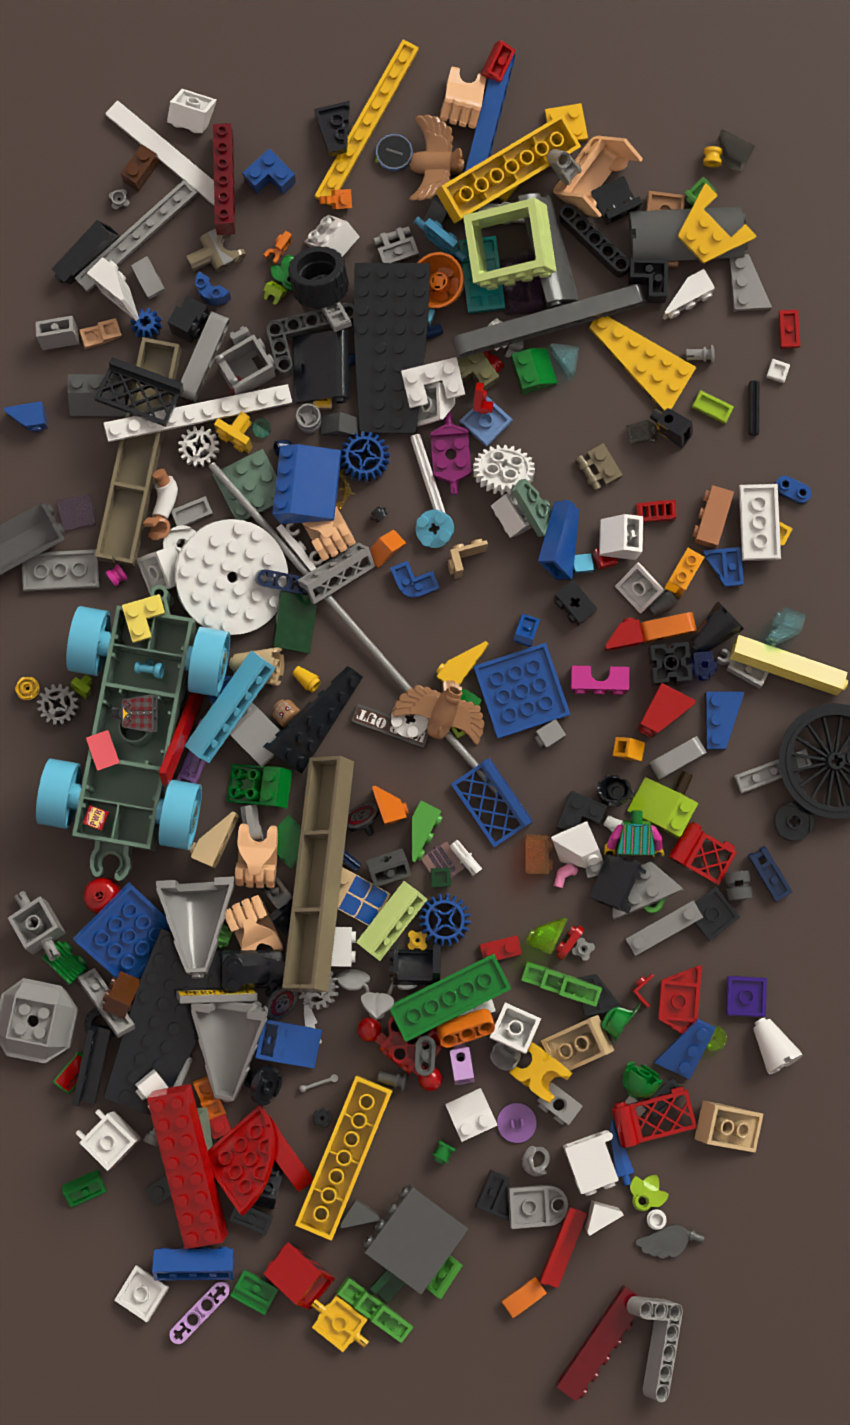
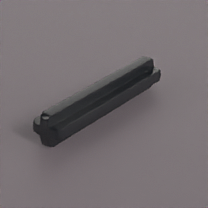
M757 380L749 382L748 434L751 436L759 434L760 382Z

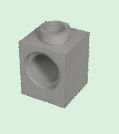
M555 719L536 731L535 734L537 736L535 740L540 747L544 746L547 749L565 738L566 734Z

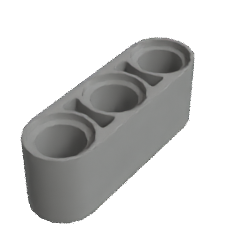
M696 736L649 764L658 780L707 752Z

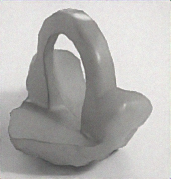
M530 1146L523 1154L522 1167L530 1175L535 1177L547 1174L545 1168L549 1164L550 1156L545 1148ZM537 1151H541L544 1155V1161L540 1166L534 1167L533 1156Z

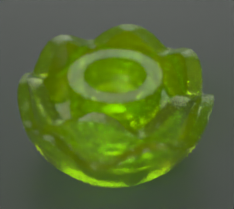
M714 1026L715 1031L707 1045L709 1050H721L727 1042V1034L719 1026Z

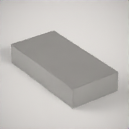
M206 496L171 511L177 526H187L213 515Z

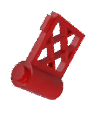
M695 822L688 823L671 851L669 858L719 885L737 853L734 850L736 846L727 841L721 843L704 833L701 830L702 826ZM705 839L711 841L713 850L703 851L702 844ZM726 850L730 855L726 861L720 862L717 851ZM714 852L717 863L707 866L705 855ZM702 856L704 867L697 869L691 865L694 858ZM718 866L720 874L717 879L710 876L708 868Z

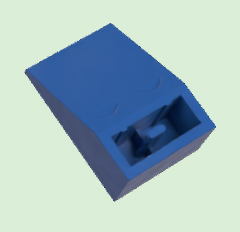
M267 1019L259 1038L255 1058L315 1069L322 1030Z

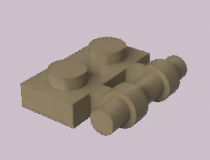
M604 443L587 452L589 460L585 461L583 455L576 458L579 463V469L585 473L588 478V484L592 485L595 491L601 488L598 481L603 480L604 484L608 485L623 475ZM594 465L598 472L597 475L593 474L590 469L591 466Z

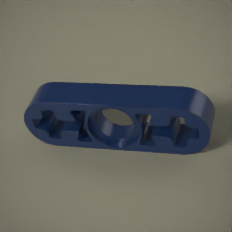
M261 569L255 575V581L259 586L298 594L307 593V590L304 588L299 590L298 586H291L292 582L299 583L298 579L302 576L268 569ZM266 573L267 577H271L274 579L273 581L266 580L263 583V580L260 579V576ZM281 576L287 578V585L285 587H281L278 584V579Z

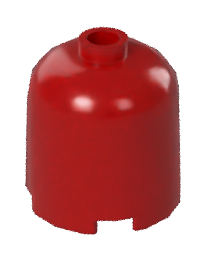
M111 878L91 880L83 892V900L86 907L91 912L98 914L122 889V886Z

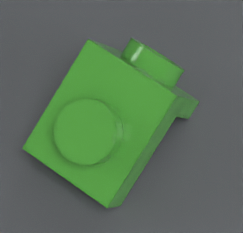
M702 177L690 190L684 192L687 195L686 200L692 206L705 184L716 192L715 188L705 177Z

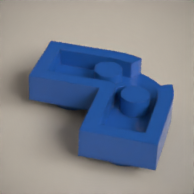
M408 561L390 568L398 589L408 597L419 598L440 589L433 571L415 578Z

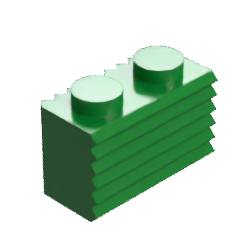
M57 941L55 946L61 956L57 958L55 955L56 960L50 961L45 953L42 958L69 985H72L78 979L77 977L88 969L85 965L87 961L81 955L76 956L72 952L73 947L68 942Z

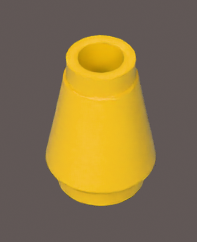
M300 666L296 667L292 673L303 688L311 693L321 684L319 676Z

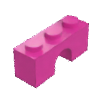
M571 666L570 691H575V694H586V691H592L595 695H605V692H613V695H624V692L629 691V667L610 666L608 679L597 681L591 675V666Z

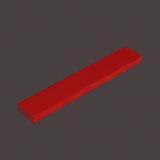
M193 692L189 694L159 770L163 785L168 786L173 778L203 701L202 694Z

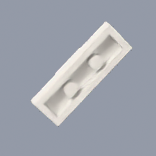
M294 523L287 524L286 529L282 524L276 528L277 532L310 572L316 569L315 566H320L323 563L322 559L319 561L313 560V557L317 555L316 551L311 552L308 557L304 544L301 541L297 542L293 538L300 534L299 529L295 532L290 531Z

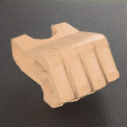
M451 67L439 119L442 121L449 119V123L454 125L458 121V125L461 127H466V124H468V127L475 129L482 107L486 77L479 73L474 82L466 83L460 78V69Z
M337 506L333 521L302 523L322 561L327 560L329 554L332 557L339 554L338 549L340 552L345 551L347 544L352 546L356 543Z
M241 824L238 830V862L235 868V884L237 886H244V883H246V887L253 888L254 883H256V888L260 889L264 888V884H266L267 888H274L277 872V826H270L267 831V838L264 841L257 842L250 837L249 826Z
M259 895L252 897V902L249 899H244L241 902L243 906L240 903L234 904L232 906L233 911L230 908L226 910L225 918L231 932L235 933L241 950H256L257 945L263 943L272 946L273 950L283 951L281 939Z

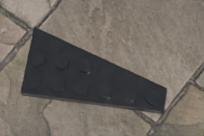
M347 666L331 681V685L325 691L322 690L317 694L319 697L313 703L309 702L289 721V725L283 731L277 732L275 734L276 738L271 743L267 742L263 748L302 774L309 763V758L314 756L363 676Z

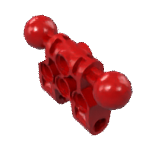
M393 1016L388 1021L390 1034L388 1037L381 1032L382 1028L378 1020L367 1017L359 1022L357 1033L361 1040L365 1042L375 1041L381 1046L378 1049L408 1074L412 1071L418 1076V1082L422 1089L432 1092L440 1088L443 1076L439 1069L434 1068V1071L428 1076H422L417 1073L415 1069L416 1043L409 1044L405 1042L400 1031L394 1032L391 1029V1024L395 1021ZM437 1027L433 1028L427 1035L435 1041V1057L443 1048L440 1044ZM424 1042L422 1044V1048L426 1045L429 1046V1044L427 1042ZM397 1049L405 1051V1058L402 1060H398L394 1056V1052ZM421 1064V1068H422L423 1070L428 1069V1067H424V1066Z

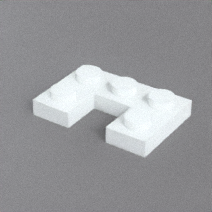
M457 357L401 371L410 409L429 404L425 385L443 381L447 399L465 395Z

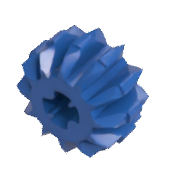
M140 308L139 319L137 321L134 319L130 320L133 325L131 330L136 332L137 338L140 336L147 338L149 336L150 339H154L153 334L159 335L160 333L157 329H162L163 327L160 324L162 319L157 316V311L151 313V309L147 308L146 312H144Z

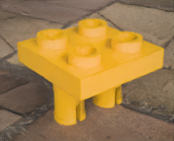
M240 412L232 425H228L218 418L214 423L218 438L226 443L228 441L233 443V447L239 452L243 453L245 451L249 454L253 446L250 438L244 435V433L251 425L250 417Z

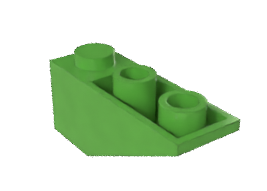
M420 801L412 816L413 863L416 860L421 861L425 853L422 850L425 843L429 844L434 836L431 832L434 826H439L443 818L440 815L441 810L423 801Z

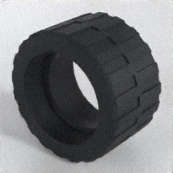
M321 246L311 247L301 251L291 260L288 267L294 297L300 304L312 308H325L338 303L348 292L349 281L344 258L335 249ZM318 275H328L322 279L309 280Z

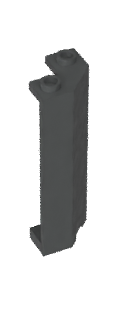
M45 501L0 524V575L65 540L63 534L66 532L61 523L57 524L53 515L56 513L51 504L46 505Z

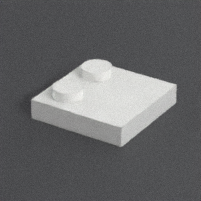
M137 1265L132 1270L114 1301L145 1322H149L168 1291L169 1286L162 1281H154L153 1275Z

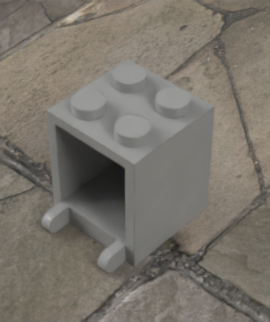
M255 335L248 337L215 357L219 371L229 387L233 389L235 395L248 393L276 377L274 371L276 370L275 362L270 354L266 355L264 343L260 338L257 339ZM256 356L260 357L265 366L260 370L252 360ZM235 375H237V376L243 378V380L238 381V379H237V377H235Z

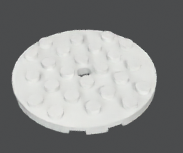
M228 519L205 525L186 541L177 558L175 583L180 603L184 610L202 627L229 631L230 635L244 634L258 629L277 613L279 595L282 590L259 586L255 581V575L261 569L288 574L283 551L268 532L253 523ZM230 572L236 574L237 580L233 583L227 579V575ZM266 573L260 576V579L263 580V583L266 580L273 581L274 579L271 577H267ZM281 576L278 579L279 586L285 587L287 585V578L285 576Z

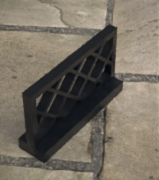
M112 357L107 373L94 399L99 403L166 427L179 398L182 397L184 389L183 383ZM111 374L119 376L121 381L111 384L109 380ZM132 381L136 382L139 387L129 391L126 384ZM124 385L126 392L116 396L113 388ZM152 388L155 389L157 394L146 397L144 390ZM110 389L114 396L109 399L101 397L103 392ZM141 391L144 399L134 402L131 395ZM167 394L174 396L173 401L166 404L162 399V396ZM129 396L131 404L125 406L120 404L119 399ZM159 398L162 405L152 409L149 401ZM147 403L149 410L145 412L138 411L136 406ZM164 409L166 416L162 420L157 418L154 413Z

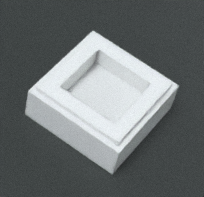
M772 359L766 378L784 384L790 364Z

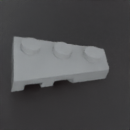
M745 254V257L729 258L734 312L771 310L772 306L749 254Z

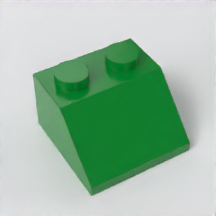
M529 348L511 354V363L522 395L558 384L547 349Z

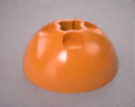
M434 252L424 256L417 262L430 263L429 308L447 307L460 297L464 288L465 277L460 263L453 256L443 252Z

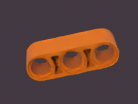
M693 612L640 623L643 643L682 636L697 631Z
M480 1009L453 1018L437 1026L440 1044L446 1048L487 1036L495 1030L492 1014L487 1009Z

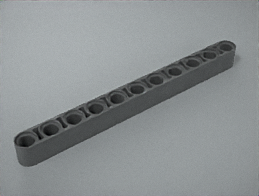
M636 284L466 332L452 338V342L458 358H464L597 320L601 317L632 310L645 305L647 300L641 284Z

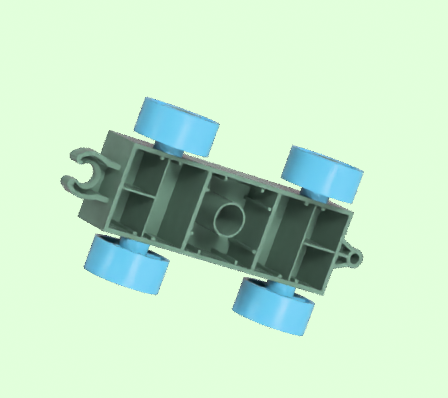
M162 585L154 586L150 592V597L160 594L166 613L147 619L152 635L150 639L137 643L132 642L123 608L118 605L116 607L112 632L110 611L83 606L77 608L70 627L66 654L68 671L99 676L106 660L92 735L106 730L109 731L119 763L97 770L89 749L83 782L81 784L82 768L80 763L50 758L44 767L40 780L36 803V821L41 825L69 829L76 813L72 836L95 841V847L90 857V869L92 874L98 878L102 877L104 873L103 859L109 854H114L120 860V866L115 872V879L124 881L132 869L131 855L133 848L156 852L158 837L159 845L190 850L198 825L202 785L178 780H171L168 786L163 785L159 770L182 714L187 684L189 692L219 697L228 665L230 632L199 627L198 629V625L193 618L171 615L170 607L173 606L174 599ZM148 659L154 661L153 666L156 663H164V676L160 679L155 678L152 673H135V663L141 662L144 664ZM158 695V732L122 727V719H112V708L122 707L123 699ZM90 805L109 812L102 831L83 824Z

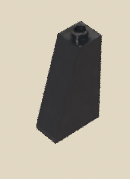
M96 220L52 268L56 273L55 278L62 284L67 283L71 285L75 281V277L120 237L119 234L110 225Z

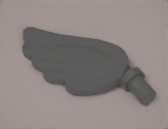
M674 1224L647 1236L637 1238L635 1244L642 1247L641 1250L645 1254L658 1256L662 1259L669 1255L675 1258L686 1248L688 1240L702 1244L704 1236L697 1234L694 1230L688 1231L683 1226Z

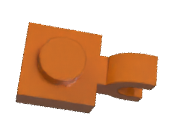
M351 189L331 190L332 196H319L320 204L332 203V209L352 208Z
M287 231L283 235L280 234L275 241V249H268L264 253V257L268 259L270 255H275L273 263L277 265L280 256H283L293 241L292 234Z

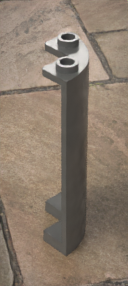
M540 193L518 196L517 202L536 198L547 205L557 272L551 273L549 277L540 278L546 299L545 307L555 308L579 301L552 198L547 194L541 197ZM526 217L524 222L534 259H536L530 217Z
M741 206L704 209L730 237L746 224V214L742 213ZM691 209L629 212L631 258L668 261L699 260L677 237ZM748 242L714 259L745 257V250H748Z

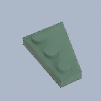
M521 479L511 492L537 536H544L552 512L550 503L547 500H543L539 496V492L526 479Z

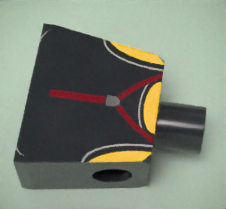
M669 408L664 413L655 409L650 415V419L657 424V431L681 449H683L693 435L692 421Z

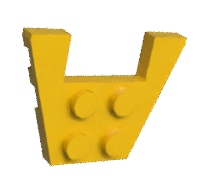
M707 184L703 186L677 236L703 264L757 237L746 224L732 237L719 226L704 210L718 196Z

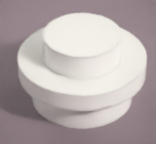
M654 1209L647 1215V1224L652 1229H662L666 1224V1215L661 1210Z

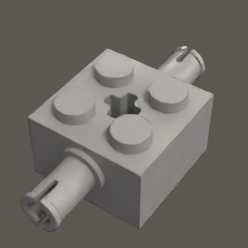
M20 892L19 895L21 897L15 895L14 898L21 909L9 916L8 920L28 952L34 955L41 949H44L50 961L56 960L55 955L59 958L61 954L56 948L54 941L66 934L50 904L40 896L30 902L26 892Z

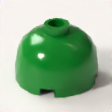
M628 1062L622 1074V1083L628 1091V1095L635 1099L648 1098L654 1095L663 1081L662 1079L659 1080L660 1075L646 1065L641 1064L640 1068L635 1066L636 1062Z

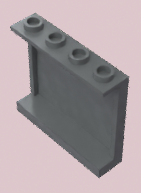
M409 1184L407 1187L402 1188L396 1203H392L388 1207V1214L385 1218L378 1221L372 1236L369 1235L364 1240V1247L362 1249L365 1254L422 1294L466 1234L468 1228Z

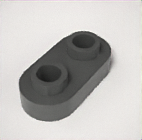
M422 1036L416 1042L415 1069L422 1076L430 1075L435 1068L436 1044L429 1036ZM427 1042L429 1049L424 1050L422 1044ZM423 1062L428 1063V1069L423 1070L421 1064Z

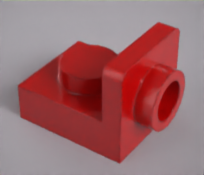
M477 382L475 388L473 411H477L480 414L492 413L494 402L486 401L487 390H484V383Z

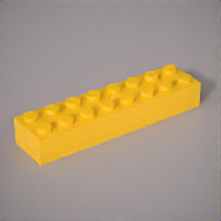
M561 114L445 183L435 192L455 224L463 219V215L477 211L550 167L547 156L551 150L557 149L571 154L579 149L581 145L565 117Z
M356 1075L295 1226L332 1241L393 1091L392 1089Z

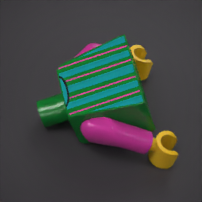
M631 810V821L623 820L622 824L618 825L612 832L608 843L604 846L605 855L607 851H612V856H615L617 851V854L653 855V857H655L656 853L660 852L664 856L662 837L657 828L651 825L650 821H643L642 810Z

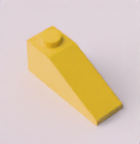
M485 641L448 660L445 665L442 663L436 671L438 674L437 680L442 683L453 680L460 686L487 649L489 643Z

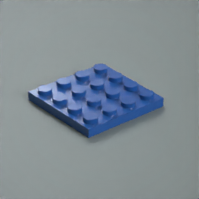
M546 643L473 666L497 739L571 715Z
M128 882L73 939L114 977L117 978L120 971L138 978L143 973L160 928L170 932L171 929L166 916Z

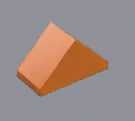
M395 530L380 537L370 548L374 564L378 569L407 544Z

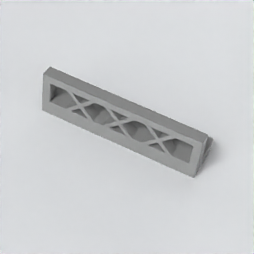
M357 543L298 579L300 587L307 590L311 603L316 604L374 568L375 564L369 547ZM366 557L368 564L364 567H359L361 560ZM353 567L351 575L345 577L346 569ZM334 576L338 577L336 583L333 586H329L330 579ZM322 586L320 594L315 596L313 589Z

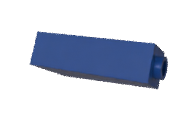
M570 500L554 501L538 562L555 580H569L573 577L579 509Z

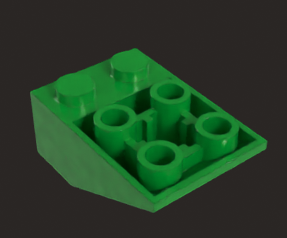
M231 764L226 802L287 809L292 770L281 767Z

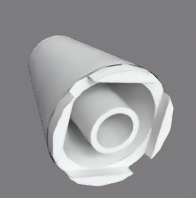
M764 1017L755 1022L756 1026L753 1030L769 1075L780 1071L785 1066L791 1065L803 1056L801 1051L771 1019L766 1020Z

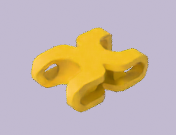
M531 1042L528 1048L532 1055L531 1064L523 1069L515 1066L509 1073L550 1104L554 1099V1095L549 1091L550 1082L556 1077L568 1080L572 1072L556 1059L551 1058L542 1048Z

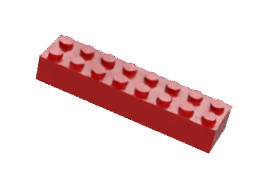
M191 1084L154 1090L147 1097L184 1248L189 1249L223 1243L228 1235V1230Z

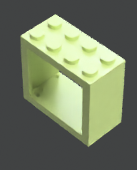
M531 198L463 215L473 283L487 288V290H494L499 285L511 286L515 285L516 281L528 282L532 281L533 277L540 276V278L551 276V273L557 272L547 205L536 198ZM530 217L536 259L487 272L481 229Z

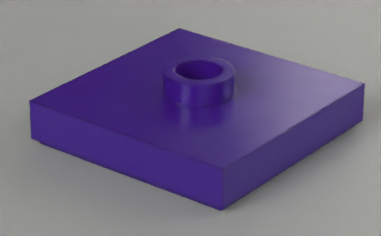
M727 976L726 1015L766 1017L767 978Z

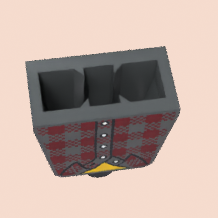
M158 695L123 699L122 707L112 708V719H122V727L158 732Z

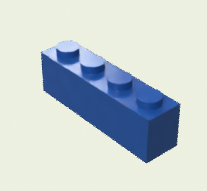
M182 1247L180 1249L160 1248L154 1250L152 1268L154 1281L234 1280V1250L228 1247H220L219 1249H210L208 1247L185 1249Z

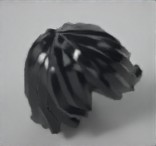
M606 775L605 778L598 781L597 795L603 804L615 808L624 805L635 794L628 780L620 779L618 775Z

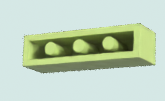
M403 881L356 943L381 961L428 899Z

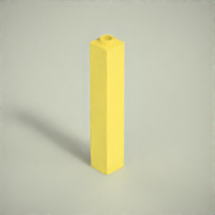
M738 635L733 642L729 657L731 660L836 696L842 690L845 691L848 680H846L847 672L741 635Z

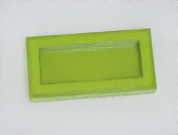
M701 390L692 406V409L723 424H726L734 406Z

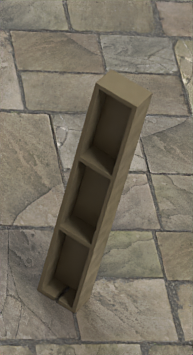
M142 337L136 366L176 380L182 353L181 347L176 343ZM136 382L132 383L131 390L139 387ZM152 388L144 390L146 397L157 394L155 389ZM141 391L131 395L134 402L144 399ZM169 394L162 396L164 403L171 402L172 396ZM159 398L149 401L152 409L162 405ZM147 403L136 406L138 411L141 412L149 410ZM126 413L125 418L133 417L134 415ZM165 431L120 440L95 553L98 561L113 564L117 562L119 565L136 567V559L138 558L144 530L143 522L146 520L154 483L153 473L157 469Z
M343 756L309 758L282 986L284 989L295 992H328L354 768V761Z

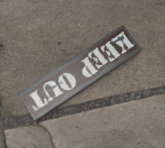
M361 704L357 705L352 722L421 748H424L428 738L427 729L417 737L406 738L401 736L394 730L391 724V715Z

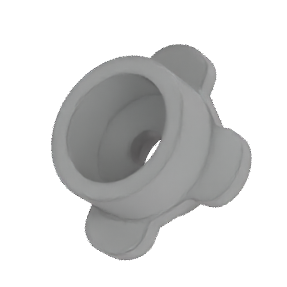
M115 190L109 194L113 209L117 210L119 207L129 206L130 202L126 197V190Z
M579 938L576 947L572 949V953L586 961L590 958L589 955L595 949V945L586 942L584 938Z

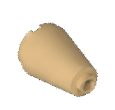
M275 647L253 651L276 667L266 683L278 686L281 681H278L279 676H283L284 654H280L282 648ZM250 652L234 654L230 658L229 666L233 673L238 670Z

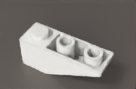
M704 269L686 279L663 315L664 320L667 318L673 319L685 308L689 310L696 306L698 301L702 300L704 302L713 296L715 287Z

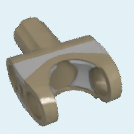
M213 229L200 237L204 248L186 257L193 272L208 264H212L215 272H222L242 261L246 257L244 249L237 251L225 249L223 243L232 234L217 235L216 229Z

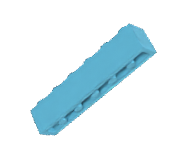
M250 651L194 733L190 736L185 747L198 758L210 763L276 667L255 652Z

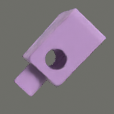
M464 1043L453 1046V1050H450L455 1085L473 1083L474 1074L469 1047H465ZM463 1056L464 1061L459 1062L457 1058Z

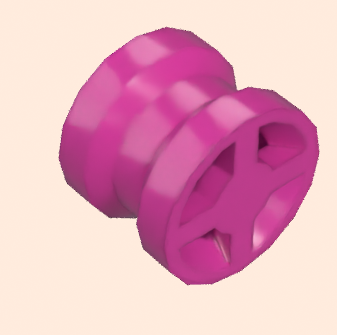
M116 564L114 569L105 571L115 587H118L120 582L128 580L119 564Z

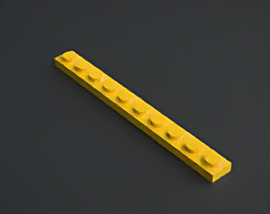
M404 39L401 41L348 135L347 153L337 155L315 194L316 199L319 200V196H332L331 190H341L419 52V47Z

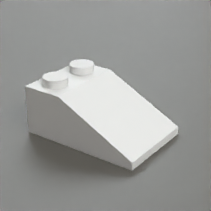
M102 257L87 274L104 296L137 321L139 317L130 288L125 282L126 277L120 271H117L119 267L112 260L108 262Z

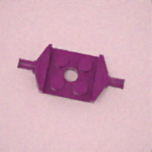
M449 411L448 417L447 415L444 417L445 424L430 432L433 474L436 479L450 484V495H454V491L455 495H458V481L467 478L472 473L468 429L452 423V412ZM450 450L456 453V457L452 460L445 456L446 452Z

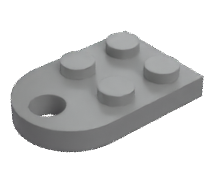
M538 1185L508 1188L511 1229L553 1226L561 1222L568 1211L567 1197L562 1190L555 1186ZM557 1199L562 1201V1207L559 1210L553 1208V1202Z

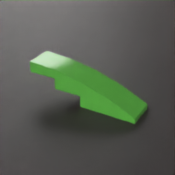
M528 961L521 981L540 986L542 989L595 1007L602 987Z
M347 1276L336 1291L337 1295L353 1305L356 1310L369 1318L372 1323L400 1343L404 1341L413 1329L409 1322L349 1276Z

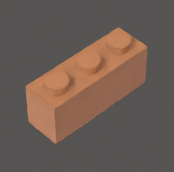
M712 485L710 490H706L703 498L706 504L704 508L701 507L698 515L701 521L699 526H695L692 535L695 537L694 543L714 549L717 548L733 498V491Z

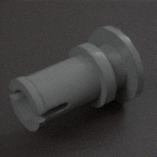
M380 1071L377 1083L391 1085L395 1089L399 1087L401 1092H404L408 1084V1073L401 1076L400 1073L395 1075Z

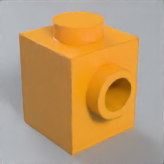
M616 737L613 756L630 761H642L645 742L633 738Z

